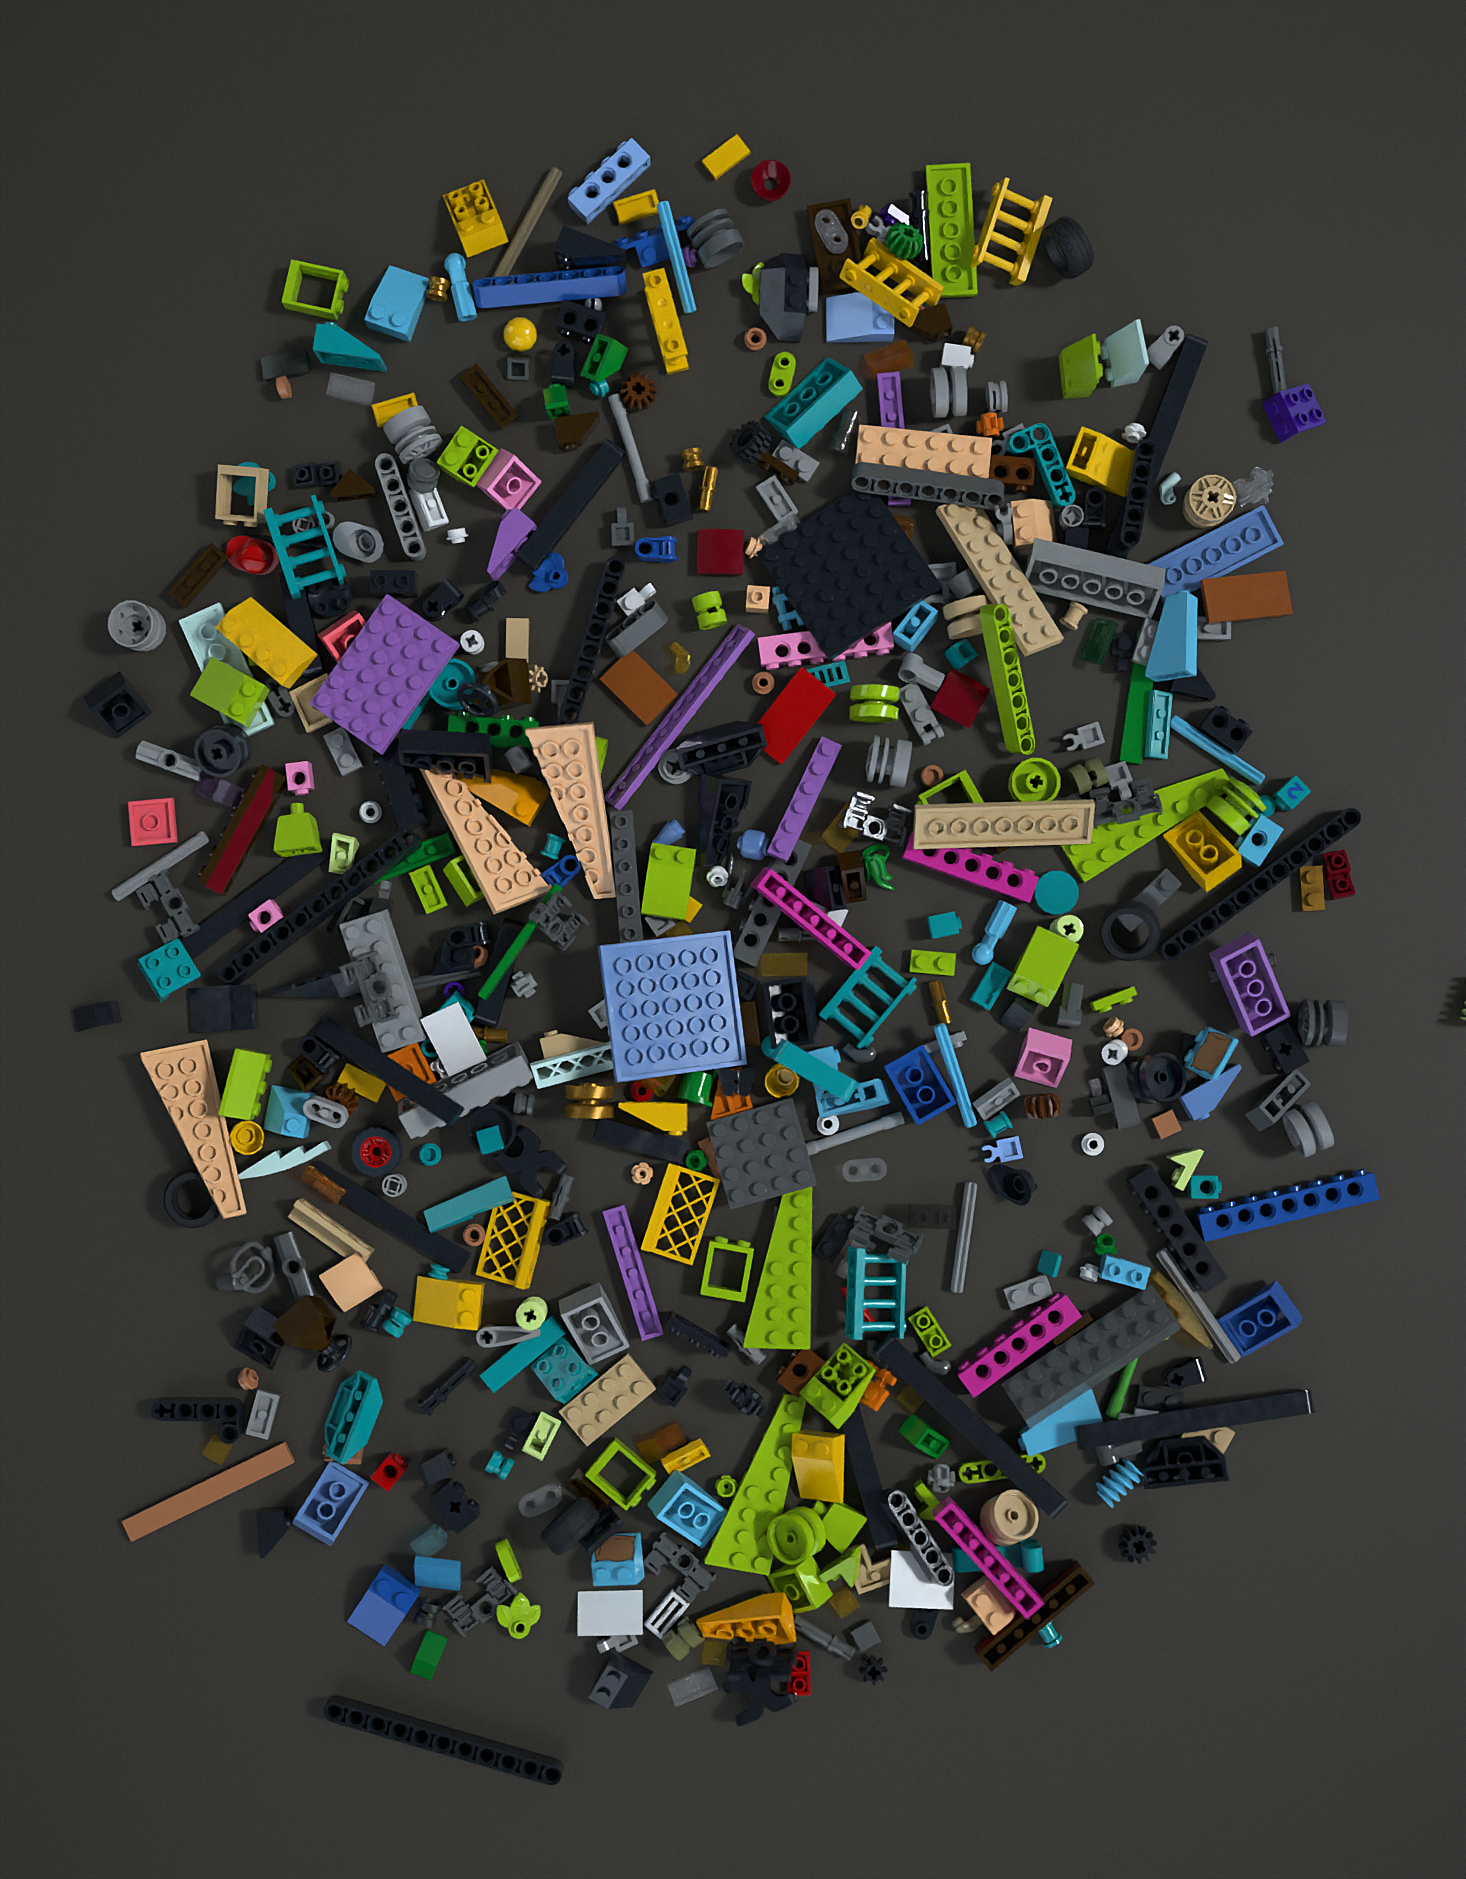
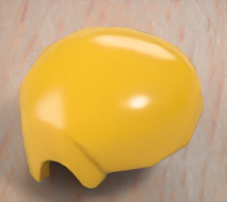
M516 317L509 320L504 328V340L514 351H527L536 342V327L527 318Z
M778 1063L773 1065L766 1073L764 1085L768 1093L776 1098L786 1095L790 1096L799 1086L800 1075Z
M240 1121L232 1128L230 1143L235 1151L242 1155H252L263 1147L264 1132L259 1124L253 1121Z

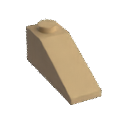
M557 1030L544 1033L545 1038L540 1039L544 1059L605 1043L564 1033L558 1034Z

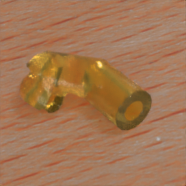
M675 641L669 647L677 656L675 671L678 674H685L690 669L691 656Z

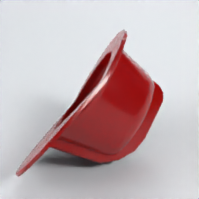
M239 535L232 538L227 544L226 555L230 558L229 562L241 571L266 575L271 573L278 564V554L275 547L264 540Z

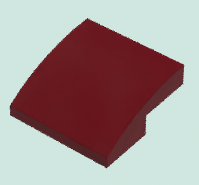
M698 529L696 574L715 576L719 574L743 575L744 530Z
M951 668L930 708L970 728L990 688Z

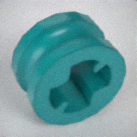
M430 1038L425 1039L421 1046L423 1054L427 1057L438 1056L437 1052L431 1051L429 1053L426 1048H429L426 1047L427 1043L432 1042Z
M434 1263L430 1264L432 1270L428 1272L429 1276L443 1280L448 1279L446 1273L450 1271L449 1267Z

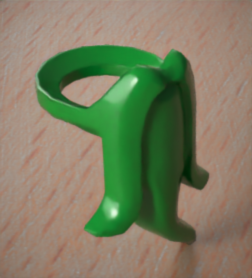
M884 844L869 846L863 852V865L866 871L865 881L868 882L872 876L878 886L894 890L891 884L884 881L891 880L894 877L887 873L885 861L889 856V848ZM878 850L885 852L883 856L879 854H873L872 856L869 855L872 852Z

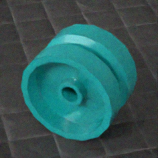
M450 659L428 691L442 708L449 711H462L464 708L458 701L457 690L464 683H476V674L464 661ZM452 682L456 683V686L454 688H451ZM473 689L465 690L464 694L471 695Z

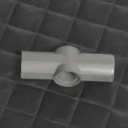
M143 740L138 745L136 759L199 782L205 774L193 758ZM174 755L175 763L168 767L167 759Z

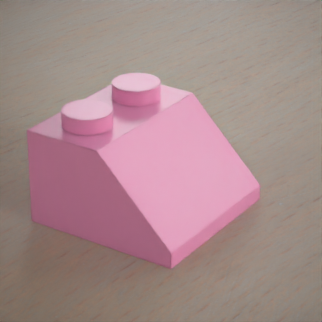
M501 448L476 485L507 511L508 509L512 510L515 506L520 510L542 481L515 455Z
M1029 1028L1022 1044L1014 1076L1057 1088L1070 1060L1072 1040Z

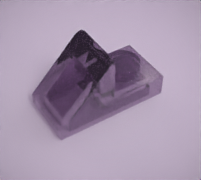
M204 772L195 792L234 809L236 806L239 807L244 789Z

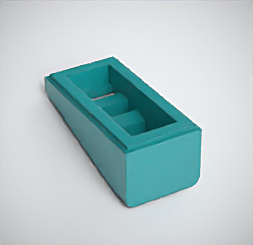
M845 661L807 669L820 681L819 673L823 672L826 682L824 684L829 688L850 683ZM839 667H840L841 674H842V677H843V679H840V680L838 679L837 672H836V668H839ZM828 670L832 671L834 678L832 682H830Z

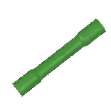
M1138 1358L1123 1367L1105 1414L1118 1419Z

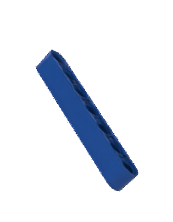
M621 266L481 278L473 282V291L476 306L490 308L563 301V299L578 300L619 296L627 292L625 269Z

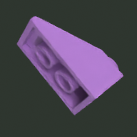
M516 506L512 510L508 509L501 518L502 522L498 529L487 569L493 581L498 580L511 566L521 548L537 529L536 524Z

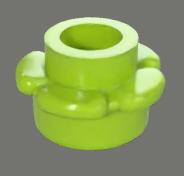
M729 1475L722 1476L715 1483L717 1494L721 1497H732L736 1493V1480L732 1479Z

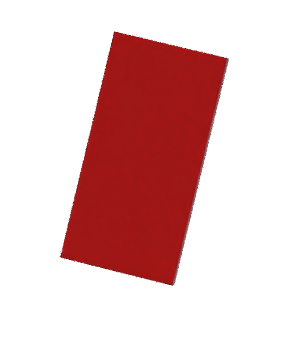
M804 667L798 670L758 722V724L763 726L767 742L764 751L781 765L837 695Z

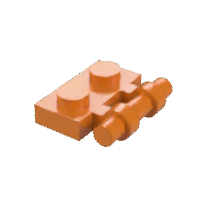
M868 1359L865 1361L876 1369L874 1376L877 1377L875 1383L870 1380L859 1402L877 1412L889 1395L888 1391L884 1389L885 1385L888 1383L893 1386L897 1378L892 1376L891 1372L885 1368H878L874 1365L873 1361Z

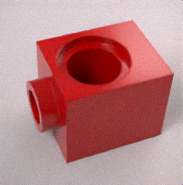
M391 1452L371 1478L388 1492L407 1469L406 1460L397 1453L394 1455ZM387 1465L395 1467V1475H390L386 1472Z

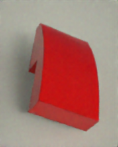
M799 1650L797 1655L798 1663L796 1666L793 1665L792 1680L788 1682V1693L792 1692L796 1696L811 1695L810 1650Z

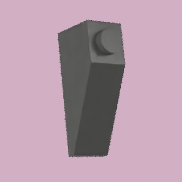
M1167 868L1162 869L1132 900L1142 902L1155 911L1182 883ZM1132 914L1116 917L1129 932H1132L1143 922L1140 917Z
M1295 1069L1259 1099L1245 1116L1260 1132L1273 1125L1305 1092L1311 1083L1298 1069Z

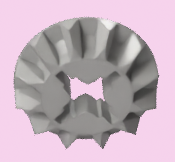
M676 748L666 751L660 758L658 765L662 778L672 784L686 782L692 776V773L677 770L671 775L673 768L668 762L676 763L679 761Z

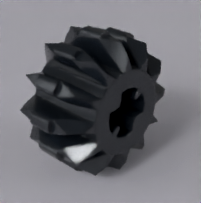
M1136 1524L1132 1527L1133 1531L1125 1528L1124 1530L1127 1535H1119L1120 1540L1123 1542L1118 1544V1548L1123 1550L1121 1552L1122 1557H1128L1129 1563H1133L1136 1559L1139 1565L1142 1564V1558L1149 1562L1151 1559L1148 1554H1156V1551L1152 1548L1157 1545L1156 1540L1152 1539L1154 1534L1151 1531L1147 1532L1145 1526L1138 1529ZM1139 1540L1142 1545L1140 1547L1137 1546V1548H1135L1133 1544L1134 1542L1138 1543Z

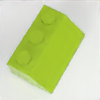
M235 1048L218 1115L245 1120H253L255 1116L259 1115L261 1103H259L260 1095L264 1094L267 1082L264 1079L266 1073H269L272 1067L271 1054L247 1048Z

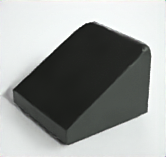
M510 353L508 355L507 379L530 380V354Z

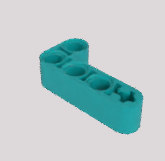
M1035 424L1013 434L1007 439L1006 449L1012 455H1019L1031 450L1054 506L1064 508L1074 502L1075 491L1051 432L1045 424ZM1035 429L1041 431V440L1034 438L1033 431ZM1014 438L1021 440V449H1016L1013 446ZM1043 450H1047L1051 454L1050 461H1045L1042 458ZM1051 471H1056L1059 474L1058 482H1054L1051 479ZM1063 484V487L1057 490L1055 489V487ZM1067 495L1065 500H1060L1059 496Z
M783 1038L771 1056L775 1061L847 1103L859 1084Z
M1025 1539L1010 1546H1000L993 1543L1014 1568H1022L1025 1572H1040L1044 1570L1042 1545L1038 1540ZM960 1545L951 1548L954 1572L982 1571Z

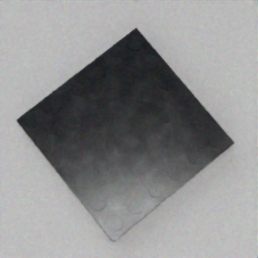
M855 489L756 553L829 661L942 588L939 580L879 495L859 492Z

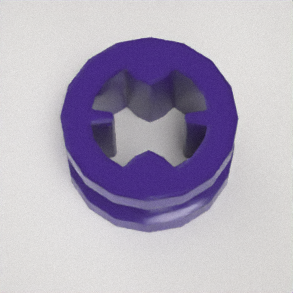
M451 982L445 987L444 994L447 999L452 995V993H449V989L454 988L453 985L458 986L461 995L465 996V987L459 982Z

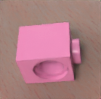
M303 761L285 764L289 791L295 792V795L299 796L309 794V790H315L312 763ZM303 773L305 781L297 785L295 781L296 776Z
M271 899L248 915L251 919L249 922L251 927L256 932L260 931L261 933H265L286 917L276 902ZM264 912H268L271 916L267 924L261 921V916Z

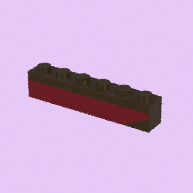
M263 764L253 772V781L250 787L247 786L242 792V801L239 807L236 806L230 815L232 820L228 826L222 829L219 836L221 840L217 846H213L209 853V862L207 865H203L198 873V877H200L198 882L221 895H227L287 785V777Z
M1076 1559L1038 1592L1044 1604L1026 1619L1018 1610L1012 1621L995 1635L989 1633L974 1646L977 1656L992 1672L1095 1584L1092 1577Z

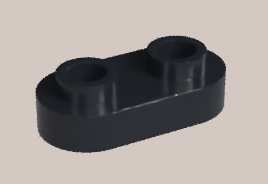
M915 1608L910 1622V1630L916 1639L925 1640L931 1636L940 1609L926 1610L925 1608ZM921 1625L926 1627L923 1632L918 1631V1627Z

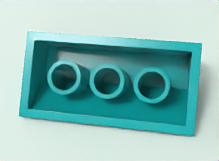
M827 357L764 418L789 444L800 449L818 431L823 429L825 424L837 415L847 403L853 400L863 388L850 369Z

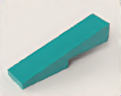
M504 1176L424 1211L429 1231L433 1233L472 1219L473 1215L515 1200L508 1179Z
M553 1315L538 1327L541 1331L540 1336L519 1342L480 1375L493 1393L567 1333Z

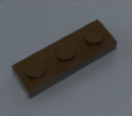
M477 363L460 376V380L501 430L519 417Z
M210 543L167 593L187 608L230 558L213 543Z

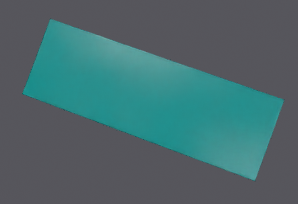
M1150 690L1144 757L1168 759L1172 692Z

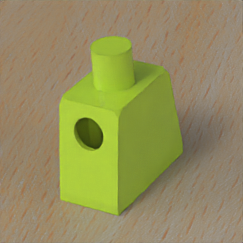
M302 803L290 804V815H283L278 818L274 851L281 857L322 852L316 819L310 813H304V805Z
M816 1500L811 1507L824 1524L826 1539L841 1554L845 1552L867 1520L864 1512L845 1503L830 1502L826 1506L819 1500Z

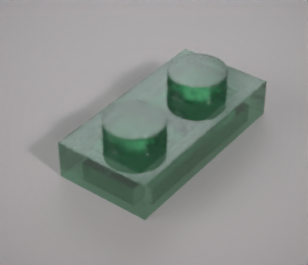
M1096 618L1080 659L1087 663L1102 665L1118 624L1111 620Z

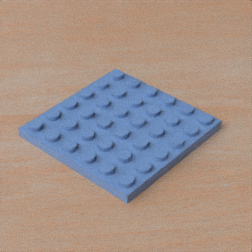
M730 931L598 946L615 1082L747 1064Z

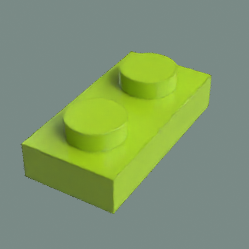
M430 864L409 873L426 914L448 906Z
M911 950L909 972L954 976L956 954Z
M1131 986L1089 1002L1092 1011L1098 1010L1099 1013L1111 1010L1112 1004L1119 1002L1120 1005H1124L1133 1001L1132 997L1137 995L1135 987Z

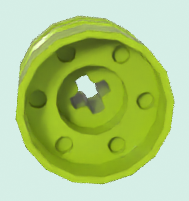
M1231 777L1228 782L1234 789L1231 791L1225 785L1221 787L1227 797L1223 799L1215 794L1205 806L1231 830L1241 836L1250 827L1245 816L1248 814L1257 819L1259 816L1253 810L1254 806L1261 812H1264L1267 807L1249 786Z

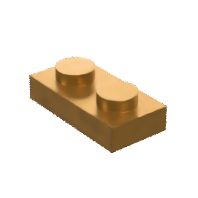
M1322 866L1299 868L1301 912L1325 910Z

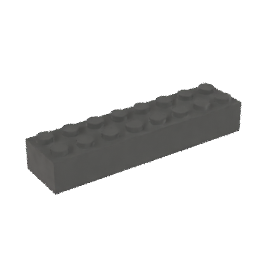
M1151 1285L1001 1385L1029 1428H1032L1181 1328L1178 1320Z

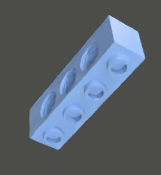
M633 138L628 142H622L612 157L608 156L600 165L601 167L596 172L592 171L585 178V182L580 187L577 186L569 193V206L587 225L651 165L650 156ZM621 162L629 163V166L626 168H621L618 165ZM605 177L613 178V181L610 183H604L602 180ZM589 192H596L597 196L595 198H588L587 194Z

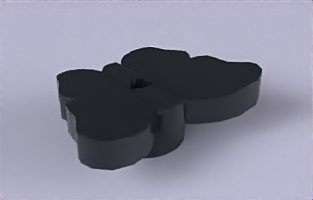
M728 1067L716 1068L723 1094L731 1096L733 1093H739L743 1097L748 1096L752 1088L751 1084L758 1073L757 1068L748 1067L741 1072L739 1070L733 1072Z

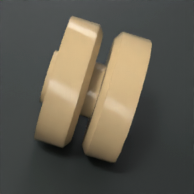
M987 595L973 596L943 606L942 610L945 620L954 621L947 627L949 639H960L983 633L979 613L983 605L992 604Z
M1007 1490L987 1500L981 1508V1528L990 1541L1000 1546H1010L1033 1535L1038 1526L1039 1516L1037 1507L1029 1496L1019 1490Z

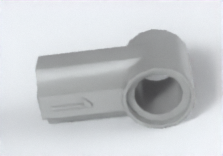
M914 653L905 655L898 672V676L902 681L906 683L917 682L935 692L939 689L945 676L943 673L923 664V659Z

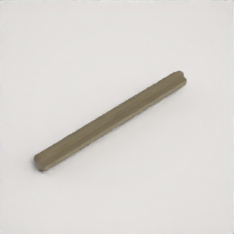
M553 167L548 172L492 277L508 276L562 176V172L558 168Z

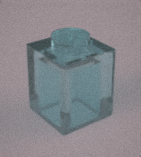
M434 1523L413 1538L410 1545L418 1556L431 1557L445 1547L448 1542L446 1539L447 1534L441 1526L437 1527Z

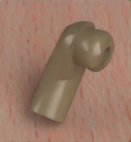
M975 1614L966 1622L962 1617H958L952 1622V1625L956 1628V1632L967 1633L973 1632L983 1622Z

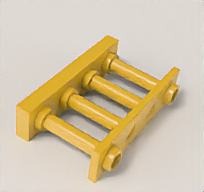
M1005 177L1000 182H996L992 188L991 195L993 198L978 243L972 249L970 266L974 268L982 263V261L988 262L1010 272L1011 278L1009 283L1018 286L1026 281L1053 198L1044 195L1035 201L1027 199L1007 190L1009 178ZM1003 198L1029 209L1030 213H1032L1030 221L1025 222L1001 211L1000 207ZM996 219L1023 230L1025 234L1023 241L1019 243L994 232L993 228ZM989 240L1016 251L1018 255L1016 262L1013 264L986 252Z
M872 238L869 241L861 262L856 264L850 259L845 261L839 278L908 327L913 325L919 312L918 307L924 302L931 307L937 305L945 288L907 260H903L899 256L896 257L894 253H889V248L876 238ZM873 265L881 272L874 277L865 269ZM888 277L898 283L893 290L882 283ZM908 290L917 297L909 302L901 294Z
M661 268L643 273L646 286L644 291L667 374L688 370L689 366L686 358L688 352L665 269Z

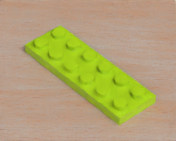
M970 163L926 165V189L929 194L927 196L928 210H930L928 224L931 277L945 287L940 298L976 297L978 294L976 267L970 266L972 261L970 255L975 246Z

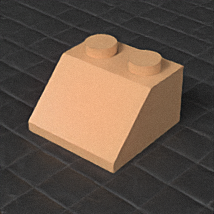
M1028 499L1010 502L1012 508L1013 551L1031 549L1034 538L1057 543L1052 501Z
M986 1574L961 1593L993 1635L1012 1621L1018 1612L1013 1603Z

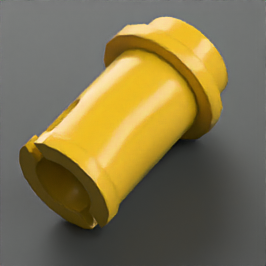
M862 205L857 212L853 213L851 223L855 228L863 229L867 226L868 219L872 215L871 208L867 205L863 208Z

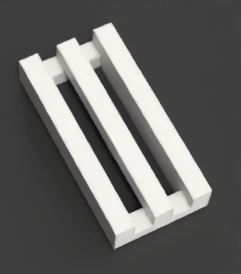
M672 1588L644 1622V1626L662 1639L690 1603ZM674 1597L675 1600L672 1602V1604L662 1614L658 1621L654 1625H652V1621L667 1605L671 1598ZM680 1602L682 1606L677 1610L673 1617L668 1621V1623L663 1627L661 1631L657 1630L658 1627L663 1623V1621L668 1617V1615Z

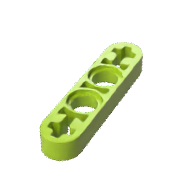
M1019 1453L1022 1458H1025L1027 1463L1032 1462L1033 1457L1041 1461V1463L1037 1464V1468H1034L1038 1473L1045 1469L1046 1461L1041 1453L1028 1456L1027 1453ZM988 1458L966 1461L958 1468L960 1479L967 1484L1006 1479L1008 1477L998 1467L995 1474H986L984 1471L985 1466L992 1463ZM977 1465H980V1471L983 1476L979 1477V1473L975 1472L971 1474L970 1478H967L962 1473L966 1471V1467H970L972 1471L978 1470Z

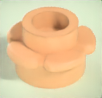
M749 538L744 549V553L749 555V558L757 556L756 553L762 549L760 538Z
M1117 1017L1110 1018L1103 1026L1106 1036L1117 1037L1124 1029L1122 1027L1124 1022Z
M644 1162L635 1165L631 1170L633 1174L632 1179L637 1184L645 1185L653 1177V1169Z

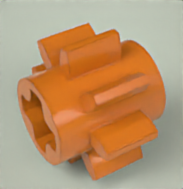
M994 412L982 414L980 421L976 423L977 434L983 433L985 438L993 439L999 437V431H1003L1004 428L1003 418H997V413Z

